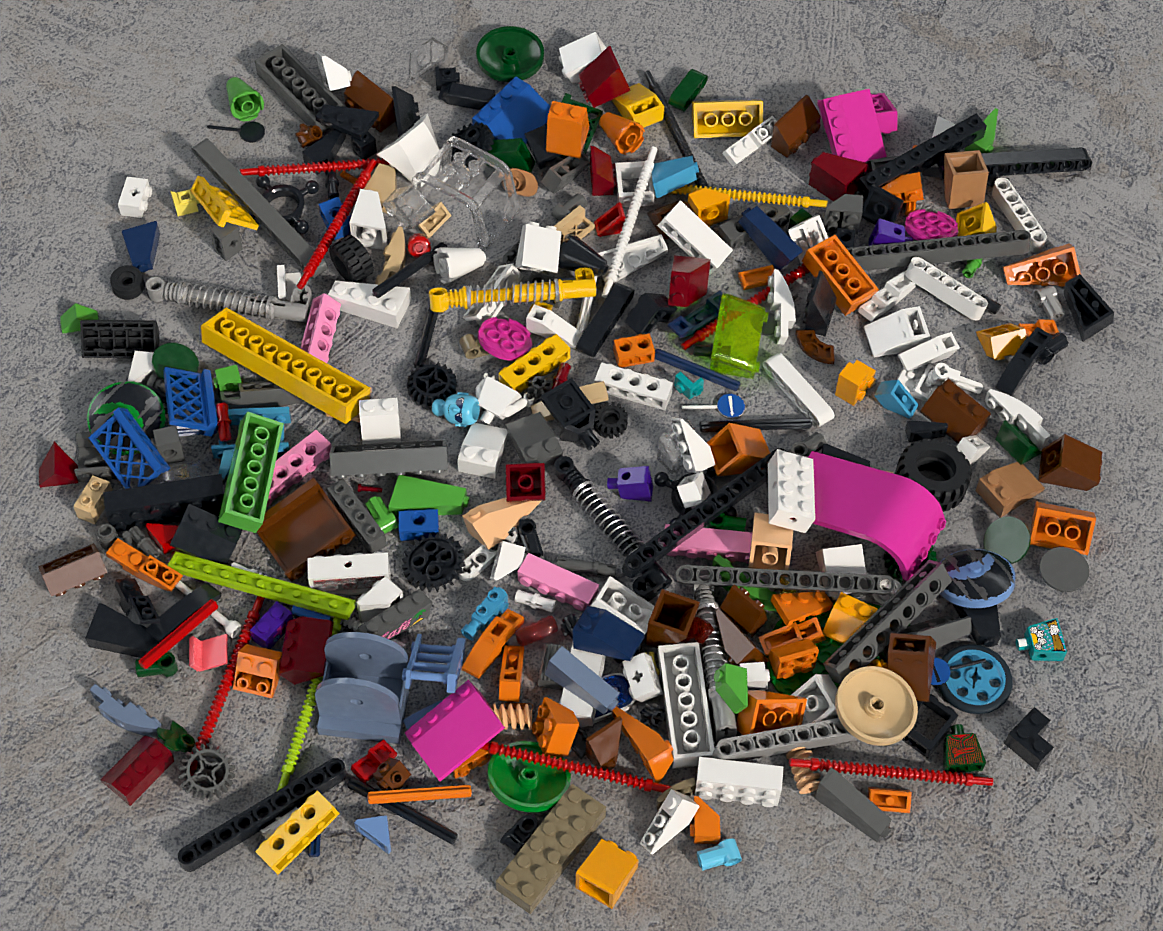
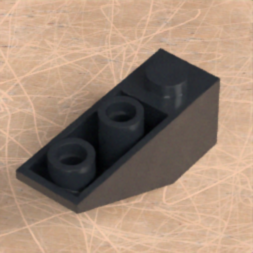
M334 129L325 137L320 138L316 143L302 151L304 163L306 165L308 162L310 164L312 162L315 164L320 162L322 164L323 161L325 163L328 161L332 163L346 138V134Z

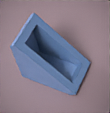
M387 815L357 819L354 822L357 832L387 854L391 852Z

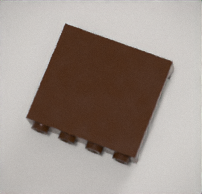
M314 477L266 511L263 524L257 531V534L291 582L301 578L308 570V558L331 556L335 553L336 549L343 544L349 543L356 536Z

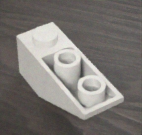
M535 304L526 318V329L529 332L544 338L557 334L573 349H576L577 343L583 334L551 310Z
M952 332L911 348L899 354L898 357L907 372L929 363L947 359L960 347Z
M672 417V430L676 434L677 446L682 454L683 466L687 472L699 473L716 465L710 446L683 419Z
M671 789L640 844L650 854H654L690 824L700 806L689 796Z

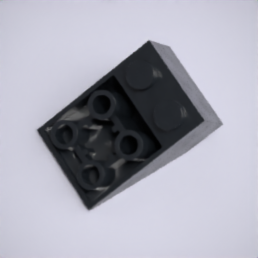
M819 270L818 276L813 277L812 289L807 296L802 323L805 324V330H814L815 334L826 337L837 297L825 275Z

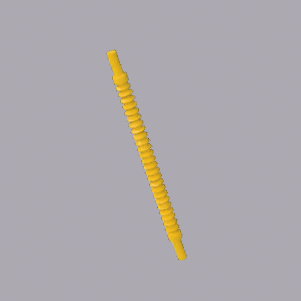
M685 185L670 193H679L680 195L684 193V195H687V193L690 194L703 188L702 186L698 188L697 185L694 187L692 185L689 187ZM709 187L710 190L728 194L730 199L733 198L735 200L737 198L738 201L741 199L745 201L747 199L748 202L751 200L755 202L757 200L758 203L760 201L763 203L767 201L768 204L770 202L773 204L777 202L778 205L780 203L783 205L787 203L788 206L790 204L793 206L797 204L798 207L802 205L804 208L809 206L826 208L828 205L827 200L810 199L807 196L796 198V195L793 197L789 195L787 197L786 194L783 196L778 194L777 196L776 193L773 195L769 193L767 195L766 192L763 194L759 192L757 194L756 191L753 193L749 191L747 193L746 190L743 192L739 190L737 192L736 189L734 191L731 189L727 191L726 188L724 190L722 188L717 190L716 187L714 189Z

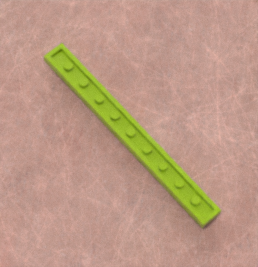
M175 552L167 565L188 577L349 620L356 607V601L180 552Z

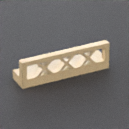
M579 205L554 227H557V231H561L560 244H562L563 242H568L569 239H565L567 234H575V236L582 239L595 229V224L585 217V209ZM582 222L588 226L586 229H577V226Z

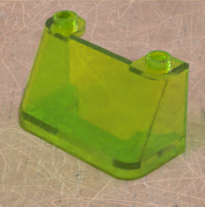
M722 293L711 355V370L725 375L754 379V375L759 373L760 362H757L762 326L763 322L767 323L769 313L765 311V307L731 294Z

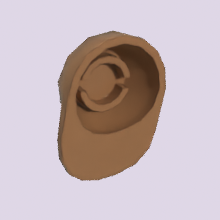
M512 168L507 170L502 178V186L510 194L531 197L537 192V180L533 174L527 171Z

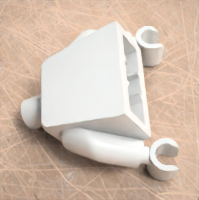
M484 373V379L475 388L476 398L479 401L478 405L484 410L480 420L490 425L494 416L503 420L524 407H531L534 403V397L528 399L529 393H525L523 398H521L522 396L517 391L496 381L495 375L492 378L488 377V373Z

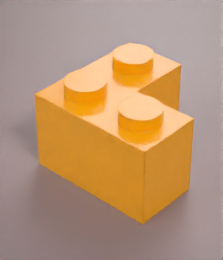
M856 360L854 364L849 362L839 374L835 395L854 406L858 400L862 401L868 388L871 389L875 384L876 370L859 360Z

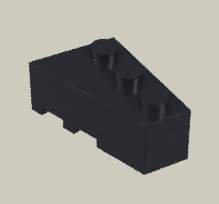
M1081 274L1065 283L1064 297L1082 342L1113 323L1114 311Z

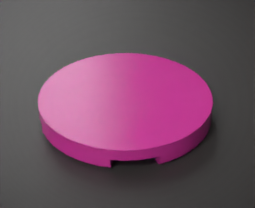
M920 209L911 212L906 217L905 230L917 241L958 236L957 222L943 212L938 211L935 213Z
M497 317L489 318L481 324L478 331L480 345L489 354L499 359L515 361L517 358L526 355L533 345L530 337L531 333L528 329L510 318L509 320L497 319Z

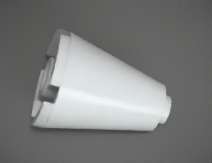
M441 247L435 250L437 253L433 256L435 271L437 274L440 273L442 277L440 281L444 284L450 283L483 266L484 261H486V255L480 248Z

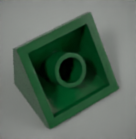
M1007 420L1002 423L995 440L1020 465L1042 453L1017 426Z

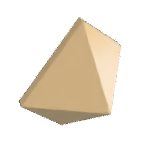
M438 202L419 215L417 225L430 238L452 215L442 202Z

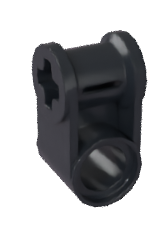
M529 814L522 816L503 835L500 843L507 845L516 856L538 828L537 819ZM526 824H532L534 826L531 830H525L523 828Z

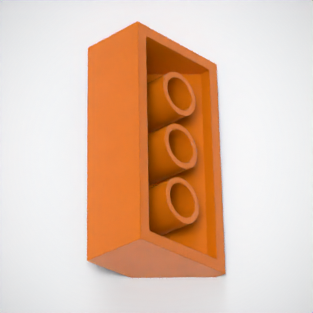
M836 235L808 249L802 259V262L814 277L818 276L819 270L823 272L837 297L836 305L845 316L860 308L861 305L879 291L874 282Z

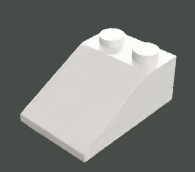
M479 423L472 424L462 443L457 459L458 472L496 479L508 438L507 429Z
M611 576L601 587L590 605L608 610L644 634L647 632L648 621L655 607Z

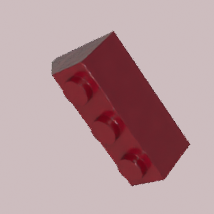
M304 616L287 621L279 675L294 685L324 676L326 666L324 649L327 639L332 636L334 622Z
M144 735L100 781L131 806L175 760L171 751L155 738Z

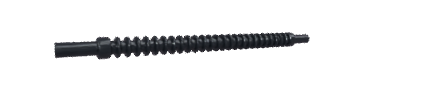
M649 70L645 71L644 75L649 83V90L655 93L664 105V120L668 124L667 126L675 139L674 141L680 153H682V157L693 156V161L697 162L677 124L672 110H670L665 96H663L659 84L655 82ZM699 168V172L696 173L697 180L694 182L698 188L699 186L704 188L708 186V183Z

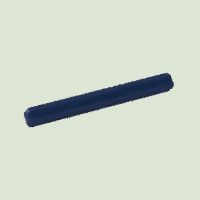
M661 349L655 350L656 360L733 391H737L740 386V381Z

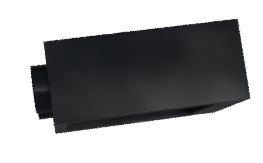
M930 694L929 702L917 701L918 710L924 704L947 722L932 741L913 728L902 739V741L926 758H929L951 730V726L955 725L959 716L953 708L945 706L932 694Z

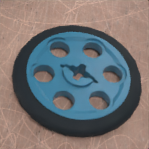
M974 644L961 645L947 652L942 657V660L949 667L963 664L961 659L964 657L971 659V661L985 658L986 662L992 665L990 670L984 669L981 664L951 670L957 671L960 677L957 679L949 677L945 684L938 686L942 696L950 705L966 713L985 714L999 709L1006 703L1013 688V678L1010 668L998 653L990 648ZM975 670H976V679H978V680L975 682L974 688H972V687H973V679H972V676L974 675ZM996 679L999 681L1000 686L992 687L989 681ZM963 688L967 691V695L964 697L959 696L956 690ZM985 693L988 699L981 701L977 698V694Z

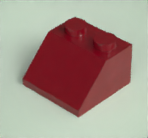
M590 146L592 196L614 195V188H617V178L613 177V174L616 173L615 163H612L610 155L595 146Z
M544 463L506 464L507 502L546 500Z

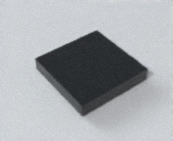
M873 184L863 204L862 218L876 225L878 219L895 223L904 200Z

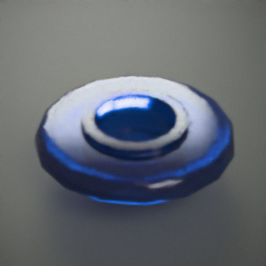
M612 676L604 680L610 686L618 687L621 690L617 698L619 701L617 706L628 701L630 697L628 688L630 685L625 679Z

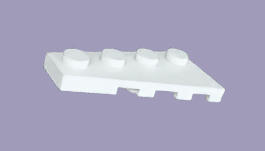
M662 234L627 245L616 282L668 252ZM615 248L598 253L607 260L608 269H610L609 266L611 265L610 262L614 256ZM605 274V275H602V278H603V280H604V283H606V280H605L606 274Z

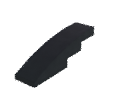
M209 583L202 585L165 611L159 617L160 623H152L146 628V632L158 642H161L209 600H220L222 593Z

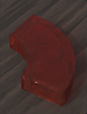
M695 617L687 638L681 642L686 643L690 639L695 638L698 643L703 644L714 629L707 620Z

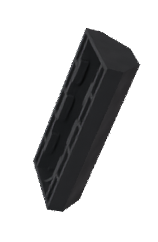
M156 320L80 321L82 358H133L135 351L155 352L159 347V328Z

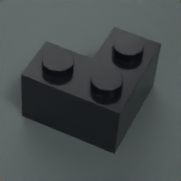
M644 293L639 297L636 306L629 311L628 317L624 322L637 334H649L658 322H668L678 308L668 305L669 299L664 294Z
M1034 707L1008 733L1004 744L1033 769L1037 770L1049 758L1054 748L1041 737L1051 720Z

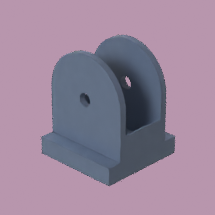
M345 632L331 636L327 639L324 649L326 666L323 681L318 684L315 692L319 711L318 734L377 742L385 740L387 743L400 744L403 720L410 689H405V681H402L403 668H407L408 665L406 651L394 641L374 634Z

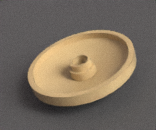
M876 666L858 668L843 679L836 692L835 707L840 722L851 735L867 744L885 746L897 743L908 735L916 722L918 706L911 687L903 678L888 669Z

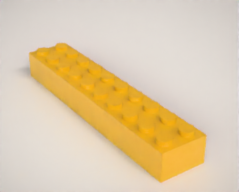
M227 307L201 325L202 343L344 424H347L359 414V400H370V387Z

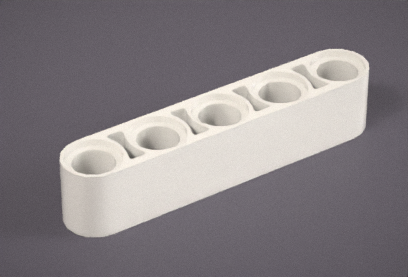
M1002 177L996 179L992 190L993 199L1015 231L1026 230L1030 232V251L1033 253L1041 252L1047 238L1045 231L1011 182Z
M920 257L912 258L905 272V276L909 280L972 320L981 319L988 305L985 298Z
M777 353L763 361V368L800 411L807 418H811L812 424L815 427L819 428L834 418V412L831 407L781 353Z

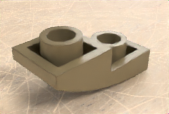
M694 777L683 780L663 792L657 798V810L660 809L671 789L687 796L695 793L696 783Z

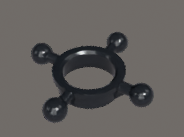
M267 175L258 176L256 184L259 188L266 190L262 196L269 203L278 197H291L298 202L295 211L282 217L290 225L295 224L297 233H307L309 230L308 223L300 220L305 205L304 196L308 193L316 194L319 190V184L314 180H310L303 189L299 190L294 186L286 184L271 186Z
M712 466L706 469L707 472L704 474V477L713 495L718 489L712 480V477L717 475ZM658 472L655 475L654 482L657 486H667L672 489L671 502L679 515L669 522L670 525L692 510L691 507H684L679 497L677 486L684 477L696 473L685 474L675 481L670 480L665 472ZM734 507L724 512L727 516L737 517V511ZM703 510L705 514H710L708 510Z

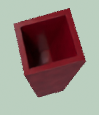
M611 46L607 47L578 75L581 80L578 84L582 92H586L583 94L587 103L591 102L594 108L631 91Z
M823 152L811 162L808 185L833 202L844 194L855 195L859 191V178L866 175L868 164Z
M674 255L668 305L688 307L707 294L711 259Z

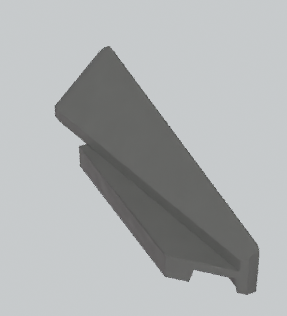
M270 381L238 383L239 391L220 392L221 403H227L228 409L283 407L305 402Z
M946 615L907 626L899 634L931 636L936 641L937 649L971 633V617L966 616L954 620L953 616ZM889 644L879 654L880 659L887 662V664Z

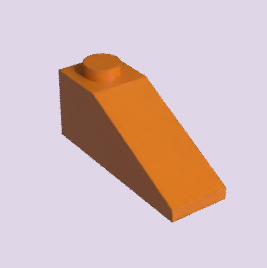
M504 645L499 680V701H520L524 646Z

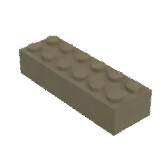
M571 784L496 880V890L531 914L606 817V806L574 784Z

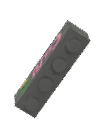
M418 589L360 625L357 632L374 634L392 640L430 615L432 601Z

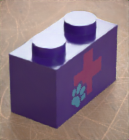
M276 601L251 628L252 640L262 648L271 649L286 633L287 621L293 620L292 612Z

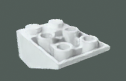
M920 306L901 309L864 326L873 357L903 353L930 339Z

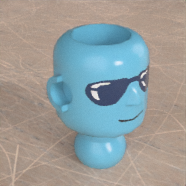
M457 392V394L450 395L446 401L443 399L434 400L432 412L436 416L444 415L445 419L449 423L455 424V426L466 427L478 420L480 406L476 397L469 395V393Z

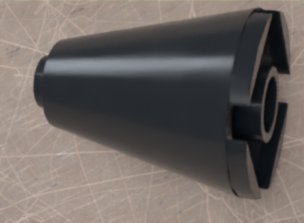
M571 234L567 237L569 238L568 242L562 243L559 252V268L574 272L579 268H590L594 276L597 277L606 274L608 270L607 260L578 236Z

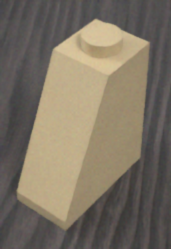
M379 163L364 190L378 192L382 212L393 216L396 215V169Z

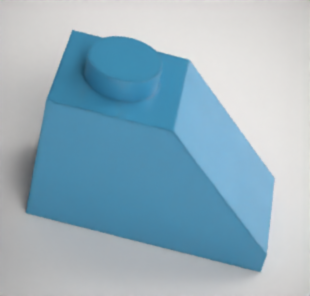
M898 379L881 382L874 394L875 398L885 409L908 419L912 418L919 405Z

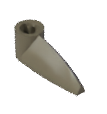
M467 334L460 339L459 343L466 358L474 359L489 355L474 335Z

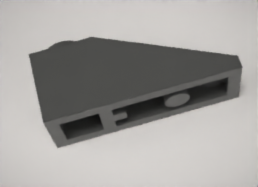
M583 151L580 159L570 156L549 168L542 183L555 194L590 165V158Z

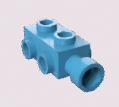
M494 586L488 592L483 602L476 607V611L471 616L472 620L461 630L465 638L473 641L477 637L479 630L484 632L496 616H499L500 613L503 614L509 606L508 594L504 589Z

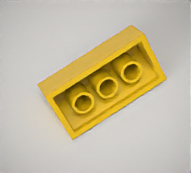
M761 99L692 101L694 138L744 137L763 123V101Z

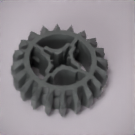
M201 744L200 751L194 746L192 748L193 754L187 751L185 755L188 759L182 758L180 762L183 765L178 767V771L184 772L178 775V779H185L181 783V787L188 785L189 787L185 792L188 794L193 790V798L201 794L200 799L204 801L205 795H208L210 801L213 800V793L216 797L220 798V790L227 793L228 788L226 785L232 786L233 782L230 779L235 778V774L229 772L235 769V765H228L232 762V757L225 759L228 752L224 751L220 754V746L216 748V751L212 750L213 744H209L208 749H205V745ZM203 757H211L218 762L209 763ZM197 760L199 771L190 776V765ZM204 768L212 770L209 776L202 774ZM223 768V780L217 785L214 774ZM199 781H204L208 784V786L211 787H201L196 783Z

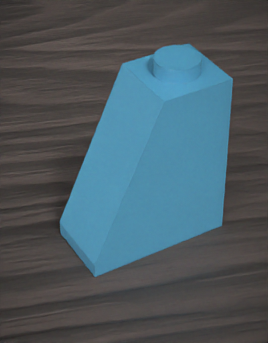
M693 156L654 164L652 180L656 198L697 180L696 173L699 172L698 163L693 161Z

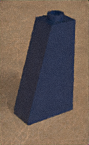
M758 206L752 210L749 207L741 213L743 217L738 222L776 270H782L803 252L801 247Z

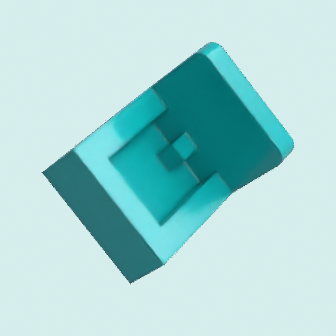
M680 371L675 375L674 386L679 393H683L690 400L702 393L704 379L700 378L693 383Z

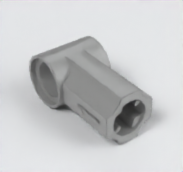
M1053 285L1034 291L1036 304L1043 307L1049 320L1056 322L1064 317L1065 311L1058 301L1057 290Z

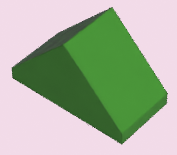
M75 303L60 316L62 334L81 331L80 321L99 320L98 312Z

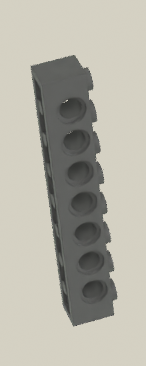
M928 560L823 663L833 682L841 684L843 679L852 671L867 667L889 644L890 633L899 634L905 630L946 589L952 580L943 563Z

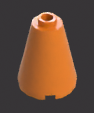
M611 112L601 116L599 121L600 127L619 153L627 155L626 153H633L641 146L644 140L643 132H645V129L640 123Z

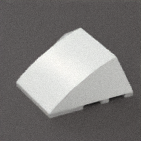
M428 114L418 120L412 128L396 141L387 145L376 154L390 163L391 167L399 170L404 177L418 188L422 187L445 168Z

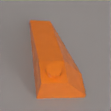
M1070 243L1046 250L1003 267L1007 285L1065 286L1066 282L1081 274L1075 248Z
M616 706L611 711L614 719L619 716L622 718V732L626 738H629L636 754L639 753L644 762L643 765L656 783H660L674 761L671 753L673 751L672 745L668 740L664 741L660 734Z

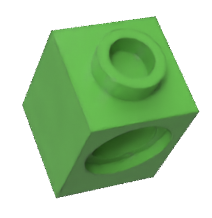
M237 364L215 370L216 377L213 378L216 389L219 388L220 392L239 391L238 383L242 382Z

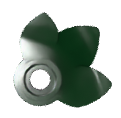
M172 721L170 730L157 728V734L161 740L165 741V747L172 751L192 752L195 740L178 723Z

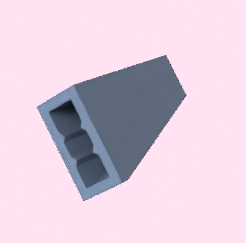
M563 646L549 660L545 675L602 714H605L608 709L612 711L619 703L617 700L619 692Z

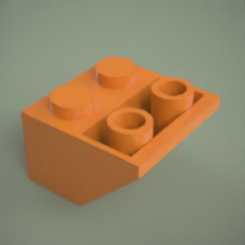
M809 639L770 649L768 659L776 679L782 677L786 679L799 672L808 673L815 668L819 650Z
M246 644L238 651L233 689L273 698L280 679L279 668L282 652Z
M544 697L542 704L538 708L537 718L532 724V732L544 755L567 757L578 730L579 722L572 710L548 697Z

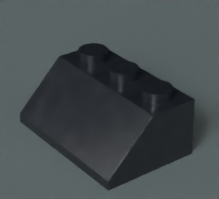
M188 504L170 546L192 556L227 565L243 529L218 522V516Z

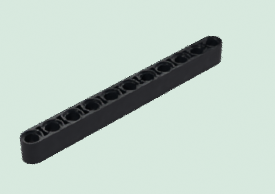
M777 449L629 554L622 566L623 574L629 578L636 577L767 482L768 472H763L761 468L768 471V462ZM747 479L753 480L754 483L747 481ZM732 489L738 490L739 493H735ZM718 499L723 500L725 504L718 502ZM703 510H708L710 514H705ZM688 521H694L696 525H691ZM673 531H678L681 536L675 535ZM658 542H664L666 547L659 545ZM643 553H649L652 557H646ZM629 563H632V564H634L637 568H631V567H629L628 564H629Z

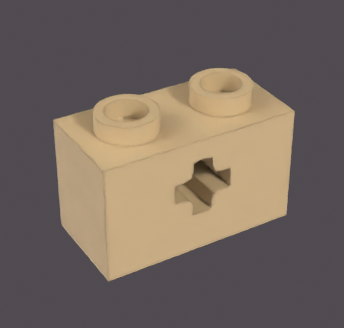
M92 475L73 506L79 519L96 524L105 509L103 492L113 491L109 481Z

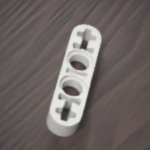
M512 527L508 534L513 533V537L507 536L504 540L514 544L518 540V530ZM481 545L464 560L466 566L462 567V569H470V573H458L459 578L463 581L474 579L494 562L497 550L487 549L484 545ZM480 555L487 558L483 563H479L475 559Z

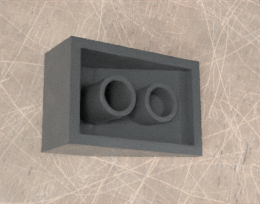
M541 412L505 424L522 464L544 463L546 468L554 465L555 461L563 456L561 446Z

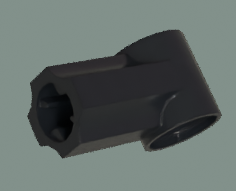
M1059 332L1053 335L1052 341L1038 360L1043 365L1050 362L1055 354L1068 346L1067 337Z
M529 518L521 520L518 526V536L523 547H526L525 553H530L537 557L543 556L535 522ZM529 529V530H531V531H530V532H524L523 530Z

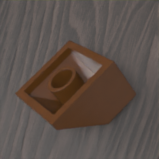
M620 716L586 738V756L594 766H597V769L602 767L603 770L608 768V771L616 766L622 732V718Z

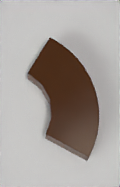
M796 330L797 343L806 355L821 363L834 364L833 345L821 342L816 337L814 330Z

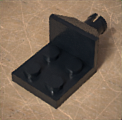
M573 378L568 379L540 396V400L562 428L560 433L562 441L578 442L581 440L588 451L592 450L591 446L595 448L600 443V440L593 433L596 409Z

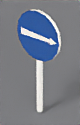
M725 394L719 398L717 405L682 406V409H718L721 415L733 419L743 414L745 404L739 396Z

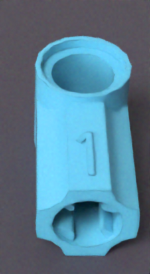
M726 839L717 846L697 851L696 854L702 871L720 865L732 866L742 861L735 839Z

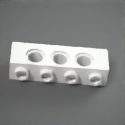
M602 362L594 380V383L604 381L608 395L665 411L673 388V382H669L666 379L655 378L648 374L637 373L631 369H623L613 364Z

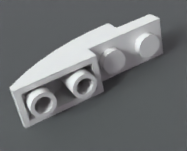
M771 116L722 154L734 167L772 139L774 124L777 120Z
M774 269L772 276L768 277L770 292L768 293L767 302L770 303V310L775 311L774 319L777 321V326H775L774 337H777V344L784 345L788 338V329H792L796 321L795 308L791 292L779 270Z
M992 389L987 392L985 398L987 406L993 409L1003 422L1007 420L1012 424L1016 423L1018 428L1024 431L1031 441L1041 449L1047 445L1050 434L1041 426L1043 418L1036 411L1005 393Z

